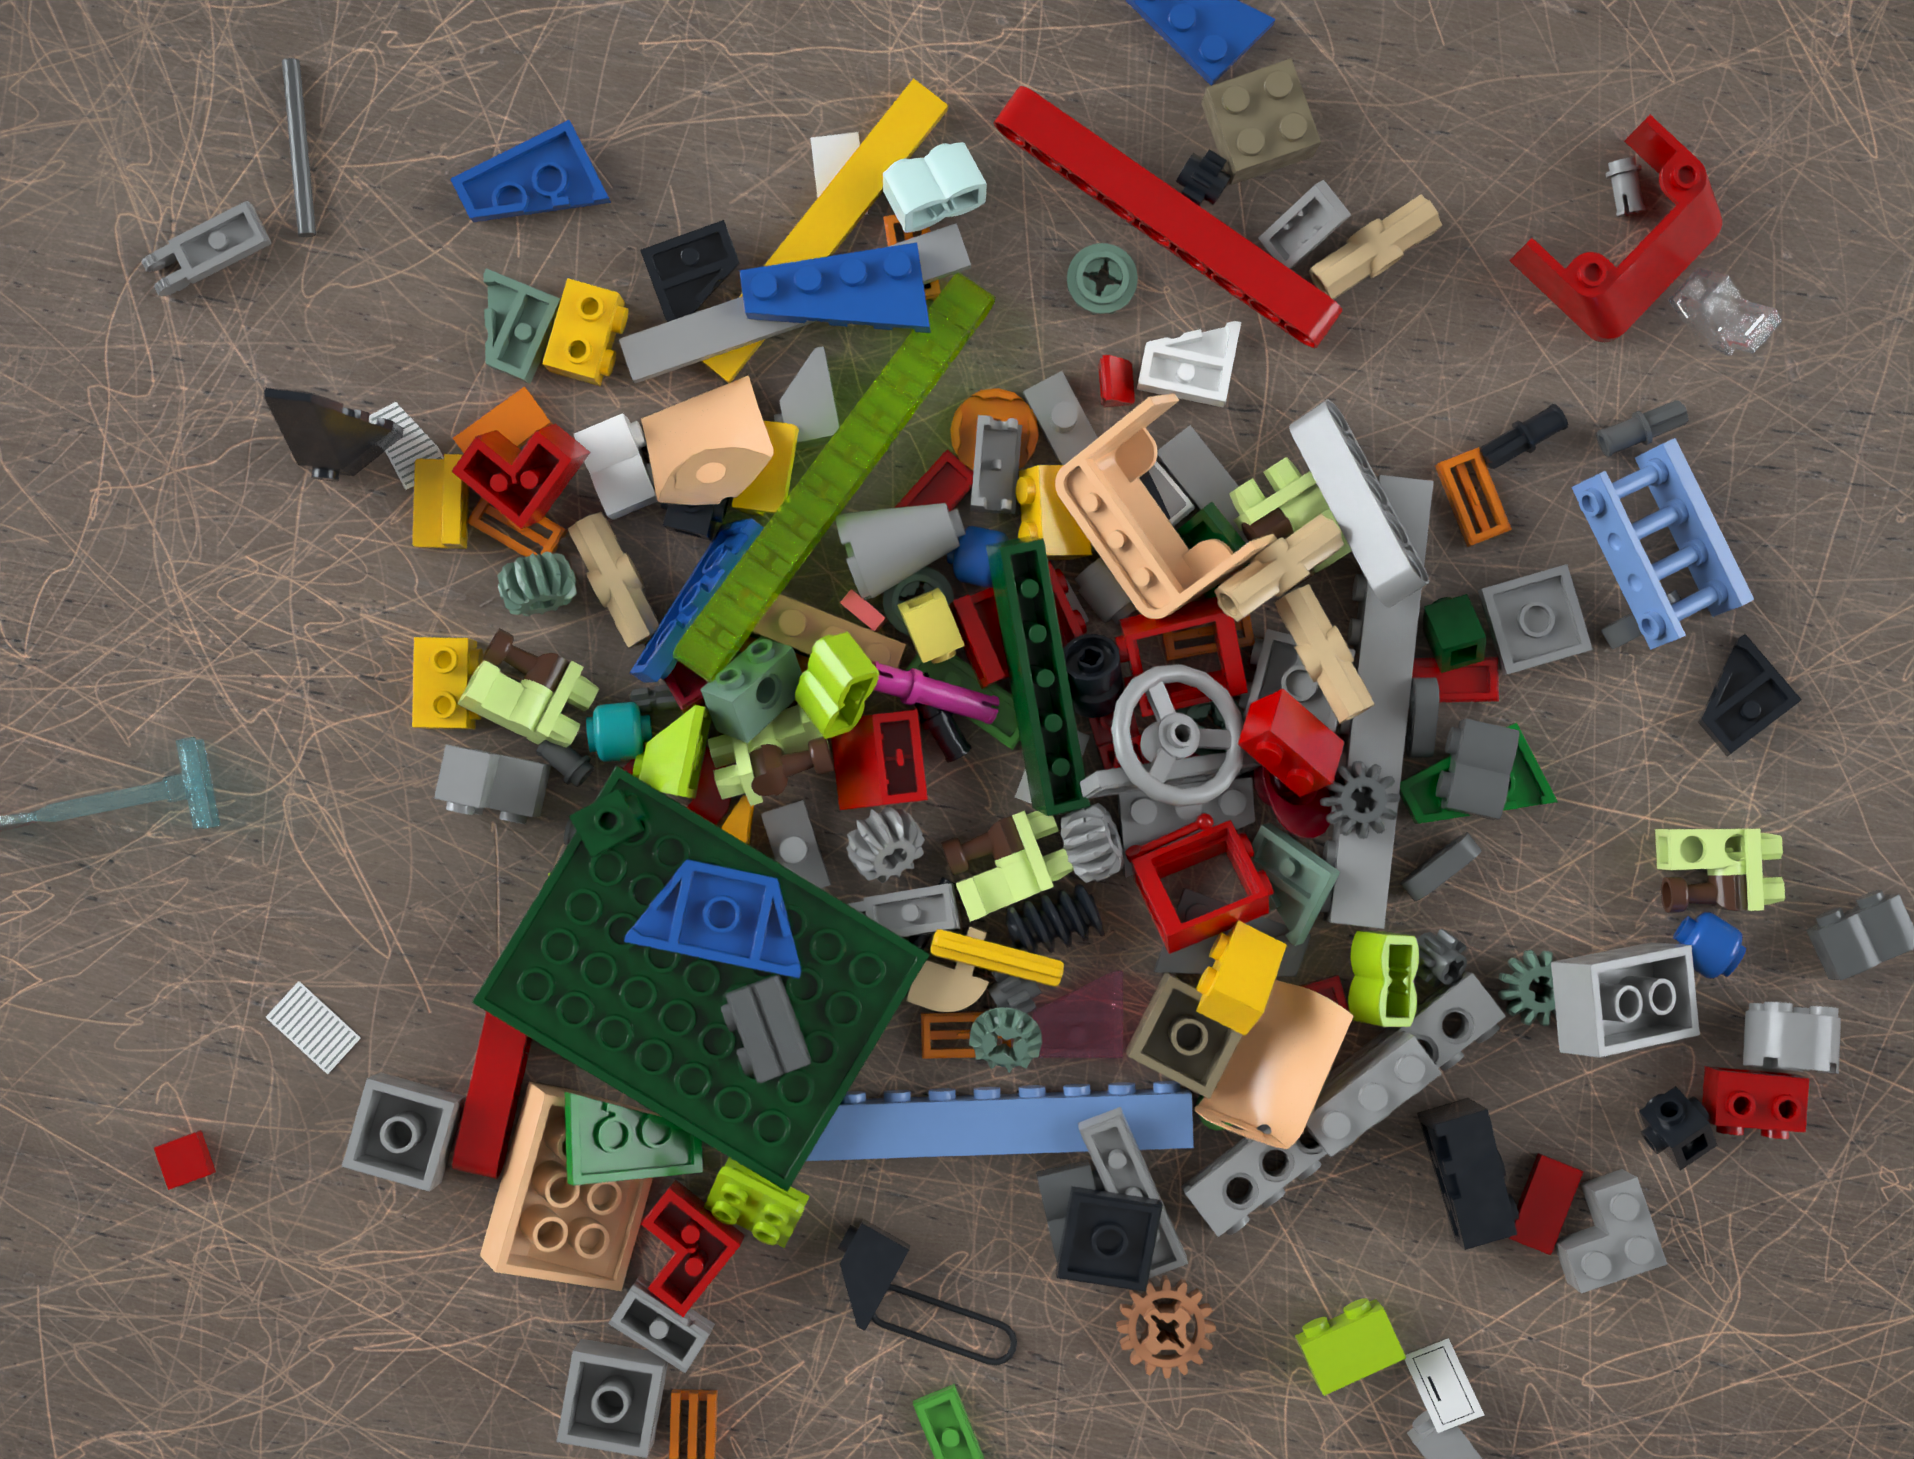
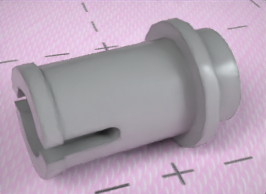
M1635 157L1619 159L1608 163L1609 172L1605 173L1607 179L1611 178L1617 217L1632 215L1635 211L1636 213L1645 211L1646 207L1643 203L1638 172L1642 170L1641 165H1636Z

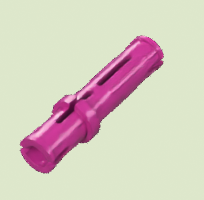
M872 661L879 671L878 682L874 690L900 697V701L904 704L912 705L917 702L980 720L986 724H992L998 714L999 709L991 708L992 705L999 706L1000 702L997 696H990L925 677L921 670L914 668L904 671L880 664L878 661Z

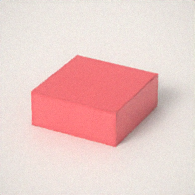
M852 589L840 602L874 632L878 633L888 621L883 614Z

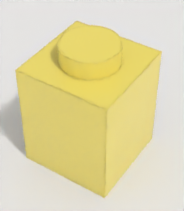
M939 588L897 605L915 650L923 663L930 660L933 664L944 662L956 655V649L965 646L947 600Z

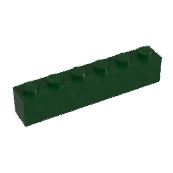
M1026 536L987 544L986 550L1032 808L1046 816L1090 807V801L1086 797L1083 798L1080 782L1085 779L1044 538Z

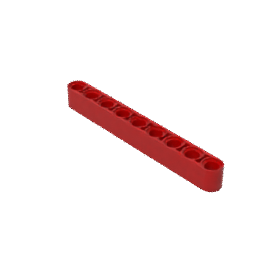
M1019 86L993 122L995 128L1008 140L1304 345L1314 349L1317 348L1341 315V306L1330 296L1031 89Z

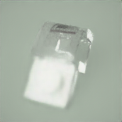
M1698 267L1668 299L1678 316L1691 331L1707 345L1727 356H1731L1736 349L1753 354L1783 321L1775 308L1744 300L1728 275Z

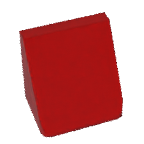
M1102 355L1098 364L1101 405L1103 407L1133 405L1135 403L1132 363L1127 359L1116 356Z

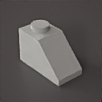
M824 346L814 348L779 400L782 413L774 414L775 422L794 424L799 428L796 450L843 441Z

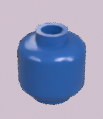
M968 526L965 528L966 535L958 538L960 546L947 553V562L953 564L954 575L958 581L993 588L986 545L1007 541L1009 538L1002 531Z
M1704 912L1695 919L1687 916L1678 926L1673 936V939L1679 942L1678 944L1691 945L1693 968L1708 979H1714L1721 974L1728 977L1739 965L1746 952V947L1742 945V933L1712 912Z

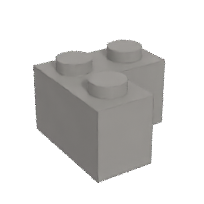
M445 745L434 799L447 801L446 810L468 815H482L484 808L501 811L499 817L501 820L526 824L527 816H541L551 765L468 747Z
M1620 1169L1580 1183L1595 1226L1557 1239L1555 1249L1569 1285L1582 1294L1667 1265L1638 1177Z

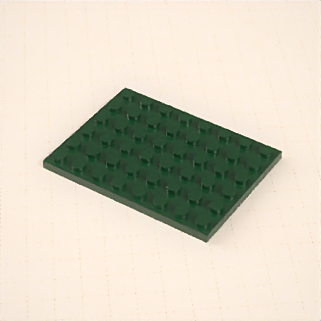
M616 766L595 801L617 789L624 790L626 796L634 793L647 816L641 820L645 830L597 857L590 856L576 831L472 1003L788 1192L930 954L664 793L654 789L619 766ZM686 859L778 878L801 966L800 978L781 974L780 976L810 1054V1064L757 1083L754 1073L746 1076L740 1063L737 1050L743 1048L744 1045L738 1030L730 1032L724 1020L721 1006L728 1004L725 995L733 990L776 975V973L624 942L628 931L636 924Z

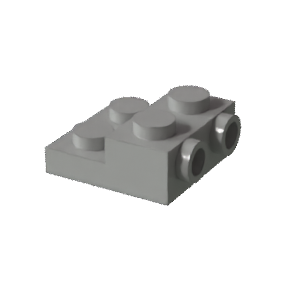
M1267 629L1264 639L1256 638L1252 650L1250 664L1257 665L1253 683L1246 681L1248 693L1241 694L1239 707L1246 709L1244 717L1246 718L1252 702L1284 689L1335 733L1338 720L1317 681L1313 683L1294 648L1297 644L1292 635ZM1349 649L1354 658L1355 650Z

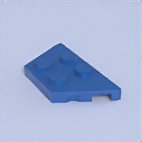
M686 859L625 936L624 942L795 978H800L801 966L779 881L775 877Z

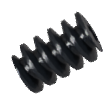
M1081 884L1075 885L1073 900L1062 889L1057 893V905H1054L1047 895H1043L1040 898V910H1037L1029 900L1023 903L1022 916L1018 914L1012 905L1006 909V925L1013 948L1021 950L1025 948L1027 952L1037 954L1038 943H1042L1052 953L1055 950V938L1059 937L1068 948L1072 946V933L1077 932L1080 938L1087 942L1089 941V927L1092 926L1101 937L1105 936L1094 898Z

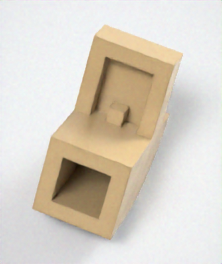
M969 925L966 936L984 940L987 932L981 928ZM928 958L911 985L906 1001L938 1012L959 1011L972 1005L981 997L988 986L989 978L974 974L975 966L956 962L954 967Z

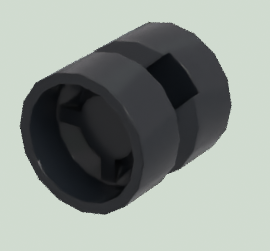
M1094 633L1072 639L1064 647L1063 652L1074 712L1089 718L1104 717L1113 713L1117 700L1124 692L1119 648L1113 640L1104 635Z

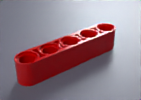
M487 1011L454 1150L452 1169L498 1179L508 1150L532 1038Z

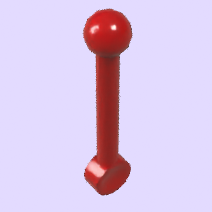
M1207 813L1200 814L1196 821L1142 846H1130L1126 849L1125 855L1131 863V860L1199 829L1203 831L1210 829L1214 824V820Z

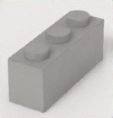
M1402 1031L1320 1093L1305 1127L1319 1146L1332 1157L1442 1073L1413 1035Z

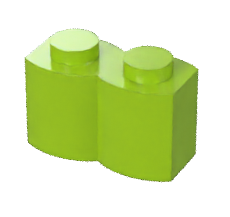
M848 632L838 635H826L820 638L812 647L808 669L802 673L798 681L795 700L824 739L850 732L863 714L865 708L864 701L874 690L878 682L879 671Z
M1385 931L1356 932L1351 945V966L1355 976L1350 985L1348 997L1349 1011L1354 1016L1353 1021L1382 1027H1411L1417 1009V994L1413 980L1419 964V948L1415 936Z

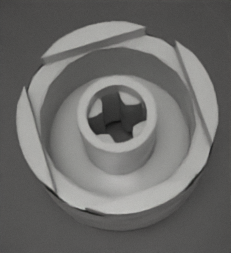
M1782 1002L1749 1003V1009L1745 1011L1743 1066L1798 1072L1815 1070L1817 1073L1839 1074L1841 1018H1838L1839 1008L1810 1006V1008L1793 1007L1791 1003Z

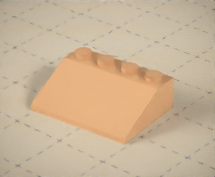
M529 1081L480 1256L497 1273L622 1291L653 1178L574 1186L567 1184L564 1092L574 1093L657 1116L660 1115L652 1111L579 1091Z

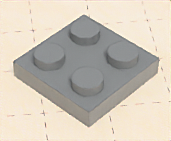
M1567 564L1478 590L1503 675L1593 650Z

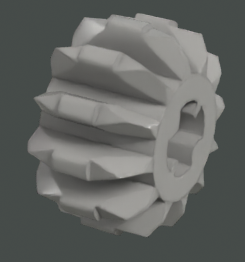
M1097 803L1090 805V807L1073 810L1062 817L1060 835L1064 842L1063 848L1067 852L1068 862L1073 865L1075 874L1086 883L1094 880L1101 881L1123 868L1125 861L1123 858L1124 850L1120 841L1121 837L1117 832L1116 824L1113 823L1110 813L1102 805Z
M887 805L880 813H876L871 809L870 816L867 819L856 820L858 829L847 834L849 845L846 847L849 853L848 857L860 874L865 876L868 881L877 878L881 883H884L892 875L900 878L901 872L906 868L913 869V860L924 854L921 848L925 841L922 836V830L912 816L906 813L903 808L894 810Z

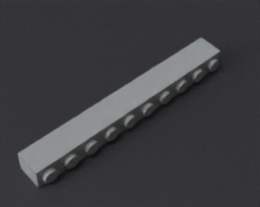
M1379 475L1376 478L1424 566L1434 481ZM1362 571V574L1355 575L1353 582L1352 600L1359 601L1357 619L1351 618L1349 622L1347 643L1348 645H1354L1355 656L1353 666L1359 677L1362 678L1375 705L1341 724L1338 722V733L1344 734V746L1338 767L1344 766L1352 775L1353 762L1362 761L1366 775L1368 769L1373 764H1378L1381 766V773L1377 781L1387 776H1392L1395 780L1392 786L1385 789L1386 794H1399L1422 588L1388 608L1375 595ZM1363 788L1362 792H1353L1351 794V799L1356 801L1355 810L1359 812V807L1369 806L1370 801L1364 798L1366 790ZM1387 802L1386 807L1397 813L1398 802ZM1335 805L1332 806V812L1336 810ZM1380 816L1385 826V831L1381 834L1376 833L1369 825L1368 837L1366 839H1359L1355 826L1347 836L1339 833L1344 819L1342 818L1334 823L1332 841L1326 840L1323 850V860L1340 871L1320 912H1324L1323 921L1384 929L1396 819L1390 820Z

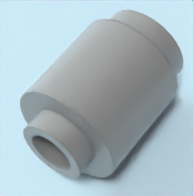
M1102 558L1097 559L1074 579L1081 587L1078 592L1104 624L1113 620L1118 625L1120 624L1119 619L1128 618L1137 610Z

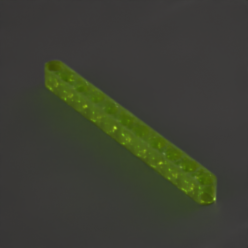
M960 272L952 277L928 309L931 333L915 332L914 329L683 635L672 657L709 683L716 680V675L726 668L834 523L836 516L840 515L985 320L995 303L996 297Z

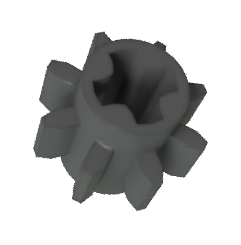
M1440 929L1437 936L1432 932H1427L1417 939L1419 964L1416 975L1434 988L1439 985L1440 981L1448 985L1461 977L1467 965L1466 958L1461 954L1466 949L1465 944L1444 929Z
M992 971L996 981L988 985L987 989L998 1008H1013L1026 1014L1037 1009L1032 999L1042 994L1036 982Z

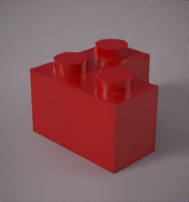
M557 424L536 430L522 450L499 431L494 430L476 436L451 472L520 529H523L543 519L591 452Z
M675 1179L641 1222V1225L675 1251L647 1289L680 1316L684 1317L740 1247L745 1235L733 1225L717 1220L711 1211L703 1208L705 1203Z

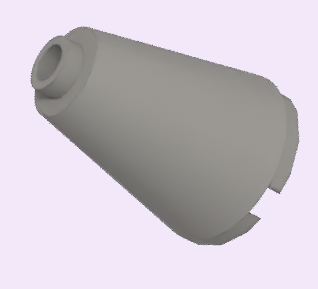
M946 503L848 512L836 516L841 543L845 544L849 557L847 562L857 589L864 600L875 598L960 546L958 537L966 535L958 509L949 511Z

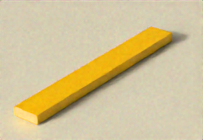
M913 78L764 266L832 256L882 194L883 172L888 170L894 162L900 159H909L948 111V105ZM764 340L701 362L727 383H730Z

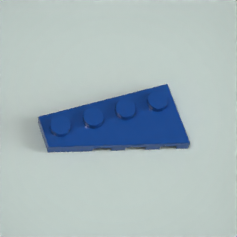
M917 242L739 270L747 319L793 323L819 321L829 322L831 326L847 327L848 324L870 325L874 329L893 330V327L914 329L915 332L931 333Z

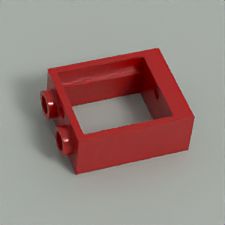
M1217 597L1188 603L1174 613L1160 619H1151L1142 614L1119 619L1122 635L1115 637V643L1119 648L1120 663L1128 662L1131 676L1123 677L1125 689L1132 679L1144 673L1137 639L1212 622L1221 670L1207 674L1226 688L1231 697L1248 693L1234 618L1227 616L1218 605ZM1179 682L1164 683L1174 710L1212 701L1195 687ZM1144 693L1138 701L1142 717L1154 715L1147 695Z
M1231 820L1131 860L1133 879L1169 954L1230 930L1238 920L1247 923L1269 913V896L1273 895L1270 880L1263 869L1256 871L1250 859L1254 857L1252 845L1245 832L1237 833ZM1226 852L1248 897L1181 924L1160 879Z

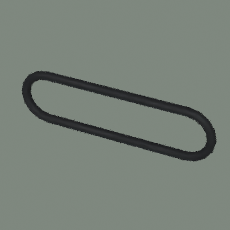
M891 1284L887 1291H895L1001 1328L1010 1338V1349L1007 1354L997 1359L989 1358L885 1322L878 1318L876 1314L872 1317V1321L884 1329L988 1365L997 1366L1006 1363L1013 1357L1017 1347L1015 1332L1004 1322L898 1285Z

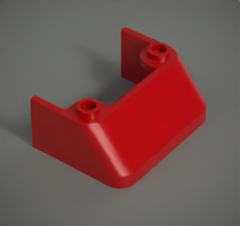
M1651 114L1624 142L1659 174V184L1663 193L1676 206L1617 267L1599 253L1586 252L1577 256L1564 268L1538 242L1531 238L1509 260L1590 338L1598 342H1611L1623 335L1718 236L1722 228V216L1704 165Z

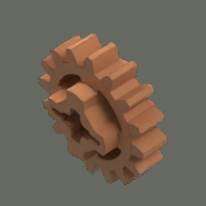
M1162 1275L1160 1286L1154 1287L1153 1283L1148 1279L1146 1292L1140 1294L1137 1290L1129 1291L1133 1300L1132 1306L1120 1304L1119 1307L1120 1312L1127 1317V1320L1116 1322L1118 1332L1128 1334L1119 1341L1122 1350L1134 1348L1129 1357L1130 1362L1136 1365L1144 1360L1145 1372L1150 1376L1156 1367H1161L1164 1377L1170 1378L1172 1367L1177 1366L1180 1372L1186 1375L1188 1374L1186 1362L1192 1360L1194 1363L1201 1365L1203 1360L1198 1351L1200 1348L1212 1350L1213 1347L1211 1340L1205 1336V1333L1215 1332L1216 1326L1213 1321L1204 1320L1213 1311L1209 1303L1198 1305L1203 1296L1198 1288L1192 1290L1189 1294L1186 1293L1187 1282L1182 1278L1175 1287L1170 1285L1167 1275ZM1161 1298L1175 1299L1171 1304H1157L1154 1301ZM1194 1313L1196 1325L1191 1340L1186 1333V1324L1191 1320V1315ZM1141 1314L1146 1321V1329L1141 1333V1338L1138 1340L1136 1323ZM1154 1315L1166 1323L1172 1321L1178 1338L1173 1333L1169 1334L1166 1330L1160 1332ZM1161 1350L1177 1351V1353L1171 1355L1158 1354Z

